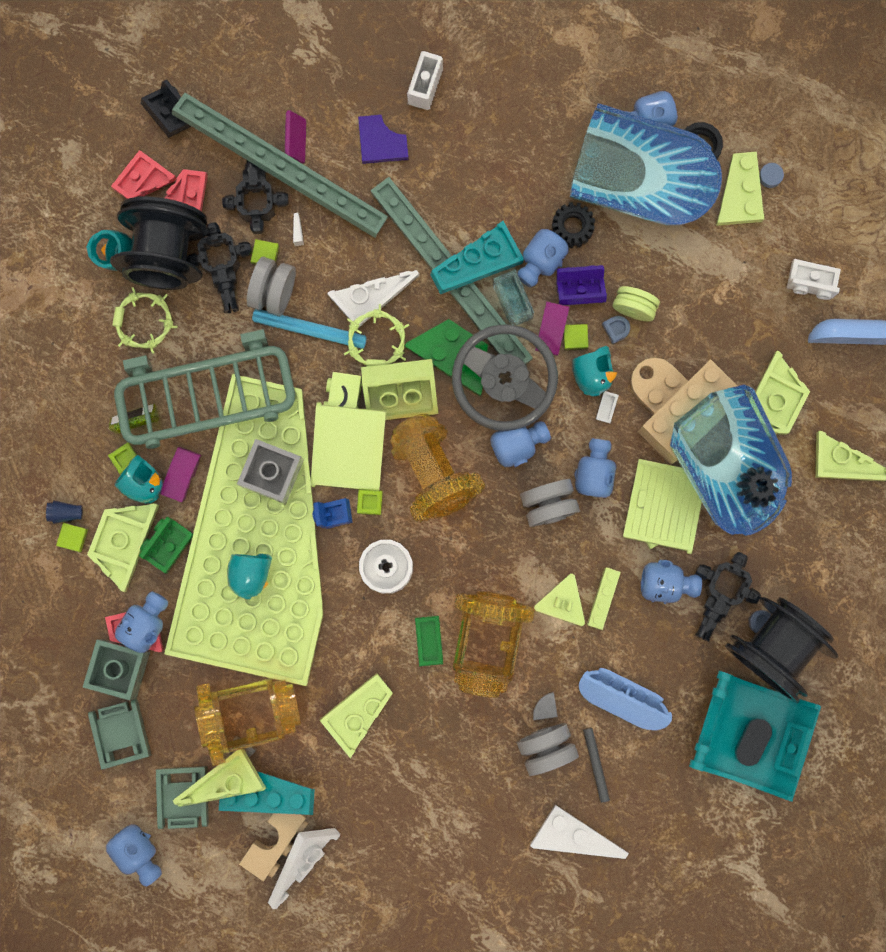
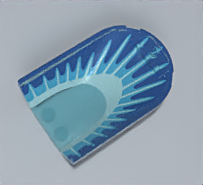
M598 103L583 140L572 178L570 197L660 224L682 225L697 220L713 206L721 189L722 171L720 162L717 161L711 150L712 147L700 136Z
M744 384L712 392L674 423L670 447L711 519L719 528L732 535L743 534L746 536L761 531L775 520L787 502L784 498L787 488L791 487L792 472L789 461L753 388ZM753 467L756 470L758 467H764V472L772 471L771 479H778L774 486L780 490L777 493H773L776 499L772 502L769 501L766 507L759 505V507L753 508L751 502L748 504L743 503L744 495H737L738 492L742 491V488L737 487L736 484L742 481L740 475L747 473L749 468Z

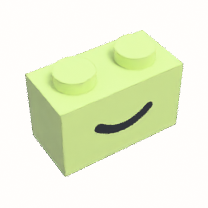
M333 372L332 378H328L326 392H329L328 402L324 401L323 405L359 408L362 377Z

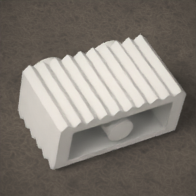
M421 51L407 93L409 105L425 110L430 109L443 71V59L441 56Z

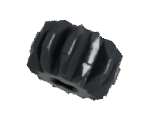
M752 467L747 469V473L740 475L742 481L738 482L736 486L742 488V491L738 492L737 495L745 496L743 503L748 504L751 502L752 507L757 508L759 505L766 507L769 501H775L776 497L773 493L779 492L780 489L774 486L778 479L770 478L772 471L764 472V467H758L756 470Z

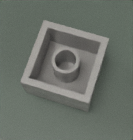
M255 439L237 485L286 505L304 460L301 456Z

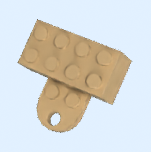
M660 358L645 359L632 372L630 384L635 397L653 416L637 432L672 465L678 460L670 447L673 427H675L683 445L688 450L726 413L716 391L736 387L737 385L711 359L689 381L666 360ZM641 368H649L652 371V377L650 379H643L640 376Z

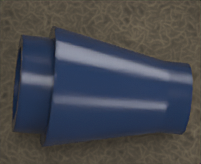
M55 500L47 502V522L56 524L72 520H82V505Z

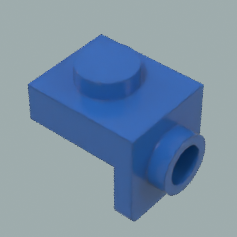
M344 498L328 503L315 502L313 504V519L319 527L329 529L353 523L349 499Z

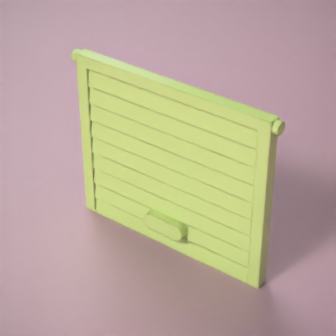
M321 402L316 403L311 470L312 487L323 485L380 490L386 411L321 405Z
M643 459L638 460L623 533L624 538L687 551V554H692L702 501L683 468Z

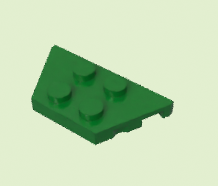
M448 319L407 342L405 348L423 360L432 359L435 368L452 378L456 356L464 343L473 334ZM481 341L475 347L487 352L488 344ZM464 364L461 376L462 385L480 397L483 390L482 378Z

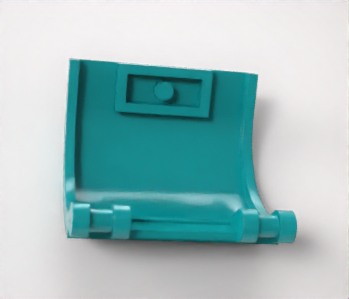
M719 671L717 687L713 688L711 694L713 696L698 743L696 742L694 748L696 754L694 760L691 759L689 767L745 784L792 802L821 706L802 699L796 704L777 691ZM756 718L763 719L772 728L771 738L757 764L753 766L743 765L735 757V748L748 722Z

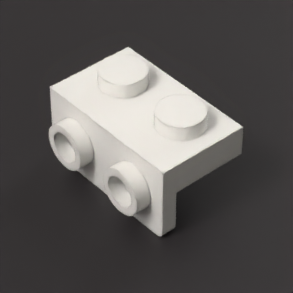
M794 259L791 264L787 288L793 289V292L805 295L811 293L815 294L819 299L829 300L839 293L840 288L837 285L841 269Z

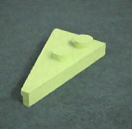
M823 431L816 432L815 478L886 481V468L874 462V459L858 450L849 448L843 442L834 440Z
M239 748L175 798L173 802L178 807L260 792L264 791L266 787L245 750Z

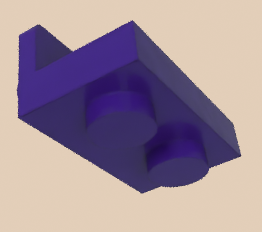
M604 266L557 269L556 288L559 304L576 305L606 302Z

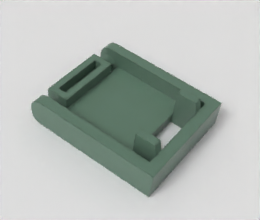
M137 699L131 700V711L128 702L98 709L99 720L95 711L88 712L101 770L151 756ZM129 746L133 747L135 755L115 760L113 751Z
M207 766L156 769L158 829H164L165 818H168V829L198 827L200 816L202 827L208 826V802L178 807L173 802L175 798L207 774ZM192 773V782L171 783V774Z

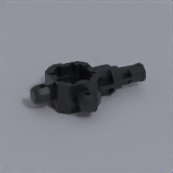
M246 160L247 163L244 165L245 169L242 172L243 181L236 186V197L234 195L223 197L222 205L225 210H235L237 208L240 217L245 222L250 223L252 233L262 234L264 231V221H270L275 216L276 205L278 208L289 205L288 193L276 192L274 194L271 184L266 181V171ZM249 191L253 193L264 191V193H267V204L263 211L251 210V212H248L245 209L244 198L246 194H249Z
M216 222L207 224L208 237L201 238L197 244L199 254L193 253L188 255L186 261L198 268L202 265L206 274L212 277L214 288L217 289L218 294H221L224 313L230 314L231 309L233 312L239 311L234 292L236 290L235 285L237 284L235 273L240 267L239 256L242 258L250 256L252 248L249 242H240L236 245L231 236L221 233L220 227ZM222 244L229 246L231 261H227L228 264H219L216 267L209 265L207 250H210V247L222 246Z
M737 552L731 559L732 564L725 562L714 566L713 570L709 566L698 565L695 574L700 576L703 581L707 579L704 588L707 596H709L703 607L705 609L703 613L704 618L695 634L698 638L701 637L702 640L709 642L717 623H721L722 618H726L731 606L740 604L743 600L751 604L759 602L761 594L753 588L749 589L752 583L750 573L742 570V567L746 566L747 555ZM723 570L741 579V585L732 599L715 590V583Z

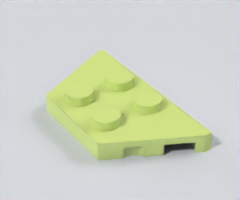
M776 351L752 396V400L770 434L787 435L794 425L810 391L798 379V375L793 368H790L784 361L781 352Z
M157 504L105 509L87 555L94 563L98 564L107 577H110L123 592L128 590L140 558L139 554L142 552L140 547L148 537L159 508Z

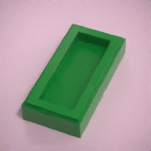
M439 616L415 618L419 666L443 664Z

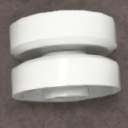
M379 540L370 544L363 551L359 561V572L363 582L372 590L382 594H393L402 590L409 583L413 574V561L409 552L400 543L393 540ZM384 563L391 564L389 572H385L382 569Z

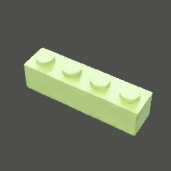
M607 567L604 568L587 622L588 626L603 630L621 572Z

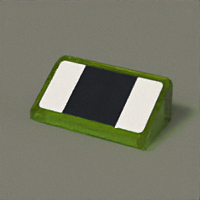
M156 404L148 405L151 423L159 421L160 416ZM143 407L127 412L130 430L147 425ZM118 415L111 417L109 422V430L116 434L121 433Z

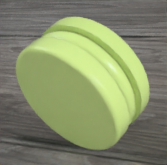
M629 286L619 287L618 295L612 305L616 311L640 321L649 322L654 320L660 304L657 297L638 288Z

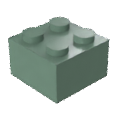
M97 639L83 688L126 700L137 699L150 652L138 653L123 644L106 639Z

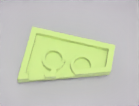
M757 152L734 153L732 155L716 226L755 223L764 220Z
M376 673L320 718V722L350 758L360 741L367 734L375 718L378 717L389 700L392 691Z

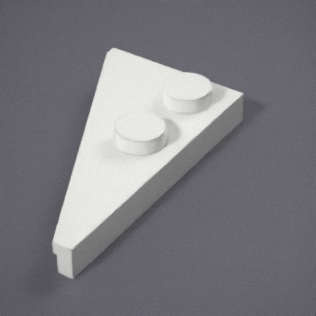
M417 270L412 272L406 271L397 276L367 281L362 285H352L350 288L339 291L332 290L327 294L350 320L354 321L356 318L374 309L379 310V304L383 308L418 278L419 273ZM371 317L365 318L359 325L362 326Z
M554 805L530 844L535 849L626 859L629 854L557 805Z
M335 828L298 833L268 904L272 909H277L287 899L289 894L286 891L296 880L300 883L311 871L315 863L323 857L325 853L322 849L330 839L337 840L340 833Z

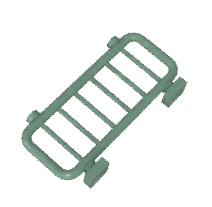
M264 329L240 334L245 351L154 372L151 362L146 355L123 360L124 370L129 377L121 380L114 390L118 420L123 438L133 445L145 444L147 449H154L160 446V440L261 417H264L265 422L278 420V413L289 410L295 401V389L285 352L279 347L268 346L267 337ZM274 355L278 358L286 393V399L282 403L274 405L270 403L261 357ZM256 359L266 407L247 411L237 363ZM233 364L243 412L224 416L214 368ZM209 369L219 417L200 421L191 373ZM186 374L195 423L176 426L167 378ZM163 380L172 428L153 432L144 383ZM135 385L140 387L148 433L142 435H133L131 433L124 399L125 389Z

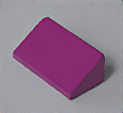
M287 110L285 154L304 164L306 119L291 110Z

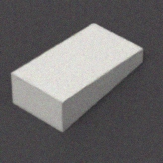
M294 213L293 243L295 246L304 245L298 213Z
M607 391L603 392L596 417L597 420L611 423L619 395Z

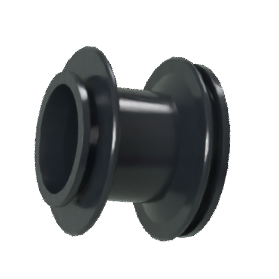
M144 196L124 200L116 217L124 227L133 231L130 251L113 255L110 259L111 265L121 272L122 276L128 281L154 289L178 290L187 287L188 284L201 280L203 275L200 269L187 262L186 258L189 241L204 238L209 232L206 226L208 222L206 215L193 206L166 198Z
M761 597L760 602L772 615L750 642L744 641L736 635H730V639L734 643L733 645L727 643L725 647L735 658L764 682L792 702L798 704L800 702V699L797 697L798 694L807 697L808 693L798 683L796 678L818 651L833 659L839 657L836 650L829 644L833 642L834 638L823 626L791 602L779 597L776 603L766 597Z

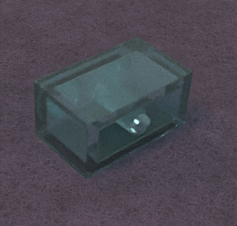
M516 269L494 278L493 288L509 324L517 326L533 319L534 310Z

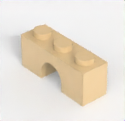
M273 813L268 823L278 831V842L275 845L267 846L256 840L239 865L263 882L267 876L272 878L280 867L277 861L281 855L286 857L292 849L294 843L291 840L295 834L303 832L308 825L305 821L308 815Z

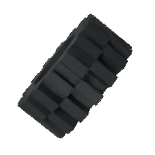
M569 202L568 206L564 204L561 206V209L558 208L551 227L553 232L566 241L569 248L574 246L579 248L583 243L585 245L591 238L595 228V218H592V211L588 212V207L585 205L583 208L581 203L578 202L577 205ZM574 217L581 221L582 229L578 233H569L565 229L564 222L568 218Z

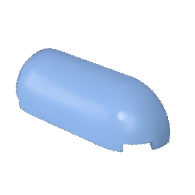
M827 319L813 328L809 334L808 343L886 345V320Z
M599 668L598 671H586L579 682L580 693L587 701L640 728L660 730L667 727L672 721V713L668 712L662 703L664 699L661 696L610 670Z

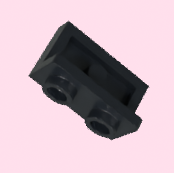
M166 79L162 81L159 90L142 97L140 104L167 137L170 138L191 126L172 115V109L181 96L178 90Z

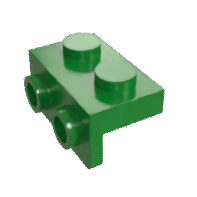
M166 517L165 520L161 519L154 528L155 534L151 539L148 538L140 547L142 552L139 554L140 558L148 561L165 574L169 572L193 538L191 531L170 517Z

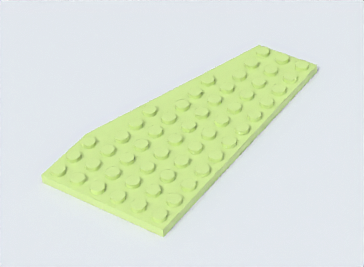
M232 374L223 410L224 416L243 412L235 374ZM240 376L247 411L266 407L261 380ZM266 381L271 405L282 403L286 399L284 385ZM294 387V404L289 410L278 413V420L265 422L264 417L219 427L164 654L307 686L324 614L316 529L312 515L314 507L303 391ZM255 439L301 456L304 460L286 505L237 485ZM232 554L253 556L269 554L272 556L267 577L269 584L262 589L259 595L251 597V599H243L234 594L228 586L227 570Z

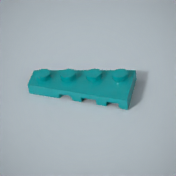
M502 221L494 229L484 233L474 243L464 247L461 252L456 255L454 254L435 267L430 275L439 293L443 294L521 265L524 259L507 226Z
M257 771L266 787L264 791L219 799V811L313 815L315 789Z

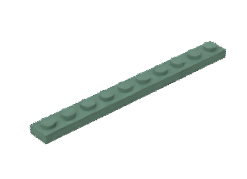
M187 93L183 94L172 109V115L374 238H376L386 222L387 215Z
M390 177L370 190L373 197L431 270L452 256ZM474 283L449 291L479 330L494 325L506 324ZM499 334L486 338L498 354L514 355L526 364L533 360V357L515 335Z

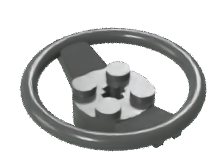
M509 324L490 326L471 336L459 350L452 370L453 391L462 410L481 426L498 431L524 428L538 420L551 405L558 384L557 365L546 343L532 331ZM499 334L516 335L528 340L540 351L546 362L548 370L546 392L530 378V372L526 363L519 357L511 354H498L495 356L475 346L482 340ZM465 364L482 378V386L493 399L501 402L517 400L534 408V410L525 417L513 421H496L481 415L471 406L464 394L461 378L463 365ZM509 371L512 378L511 383L506 382L502 384L501 373L506 374Z

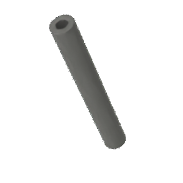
M593 728L583 729L600 802L610 801Z

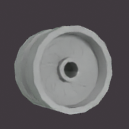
M261 257L250 279L247 292V306L257 310H261L266 306L269 314L282 316L293 291L296 277L295 266L282 263L277 267L275 260Z
M570 479L552 482L520 494L523 507L539 506V508L529 511L526 515L529 527L552 524L580 512L576 499L561 501V498L571 495L574 491Z
M566 723L540 729L516 742L521 755L535 754L524 763L529 776L554 770L579 757L575 744L565 743L559 745L567 741L571 736Z

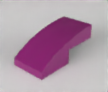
M546 302L539 337L546 343L552 354L558 356L569 306Z
M178 447L166 474L160 494L179 502L185 501L191 479L195 477L201 455Z

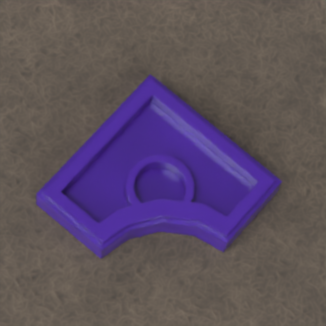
M382 115L358 117L363 164L409 160L406 135L397 134L389 130L383 122Z

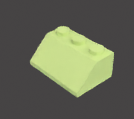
M432 359L361 367L366 409L386 411L385 420L438 414Z

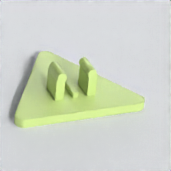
M569 574L534 606V610L583 626L585 620L575 575Z

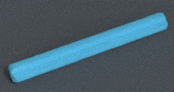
M255 309L253 312L252 320L256 323L348 345L349 331L285 315L279 317L269 314L264 310ZM354 333L352 338L354 346L363 349L367 341L366 336Z

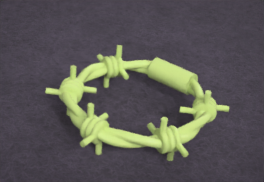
M132 287L133 293H130L119 307H115L112 326L116 327L118 336L121 339L118 346L120 347L122 344H125V346L129 345L137 348H150L152 354H154L153 348L163 341L171 328H178V326H173L171 314L164 301L168 295L165 294L162 297L161 295L151 293H136L134 287ZM142 297H148L154 300L151 304L152 307L156 303L165 310L166 319H159L160 322H164L163 326L165 328L163 333L156 339L150 334L151 339L147 343L139 344L132 341L135 336L134 334L129 337L120 329L125 311L123 307L131 301L135 307L134 301H138Z
M379 304V310L374 309L356 318L354 321L349 318L347 319L351 322L348 334L349 351L345 352L344 355L349 353L351 357H354L358 362L366 365V367L391 364L399 358L404 361L406 360V358L402 357L405 345L404 329L409 324L404 326L395 317L381 311V304ZM374 317L373 323H376V318H388L395 325L390 330L395 329L396 332H399L400 345L398 348L392 345L395 352L388 361L367 359L365 361L359 355L364 350L358 351L357 347L354 346L352 340L354 332L362 333L358 330V327H360L359 324L365 318Z

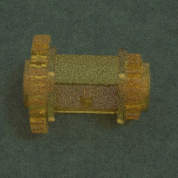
M428 414L416 415L403 421L392 431L393 435L390 442L393 446L391 450L393 458L395 460L408 459L423 489L415 497V502H412V505L409 507L414 521H429L432 518L448 516L470 503L471 499L476 498V495L482 493L481 490L485 489L484 486L486 485L479 473H454L440 445V442L448 435V431L445 425L439 424L436 417L432 418Z
M476 591L475 595L458 593L456 594L454 607L463 612L452 669L456 672L454 681L458 683L459 690L462 692L488 698L500 697V693L506 692L508 682L513 680L523 622L529 623L533 621L535 609L534 607H529V605L517 603L516 598L485 591ZM472 619L511 627L509 642L502 641L500 646L501 651H506L504 668L487 663L464 661Z
M272 678L214 692L211 691L209 683L197 686L199 705L194 706L195 717L202 748H208L213 766L225 763L224 753L285 739L284 735L296 732L295 726L301 725L293 684L286 685L285 680L273 682ZM268 689L277 730L257 735L256 728H250L246 730L247 737L228 741L220 700Z

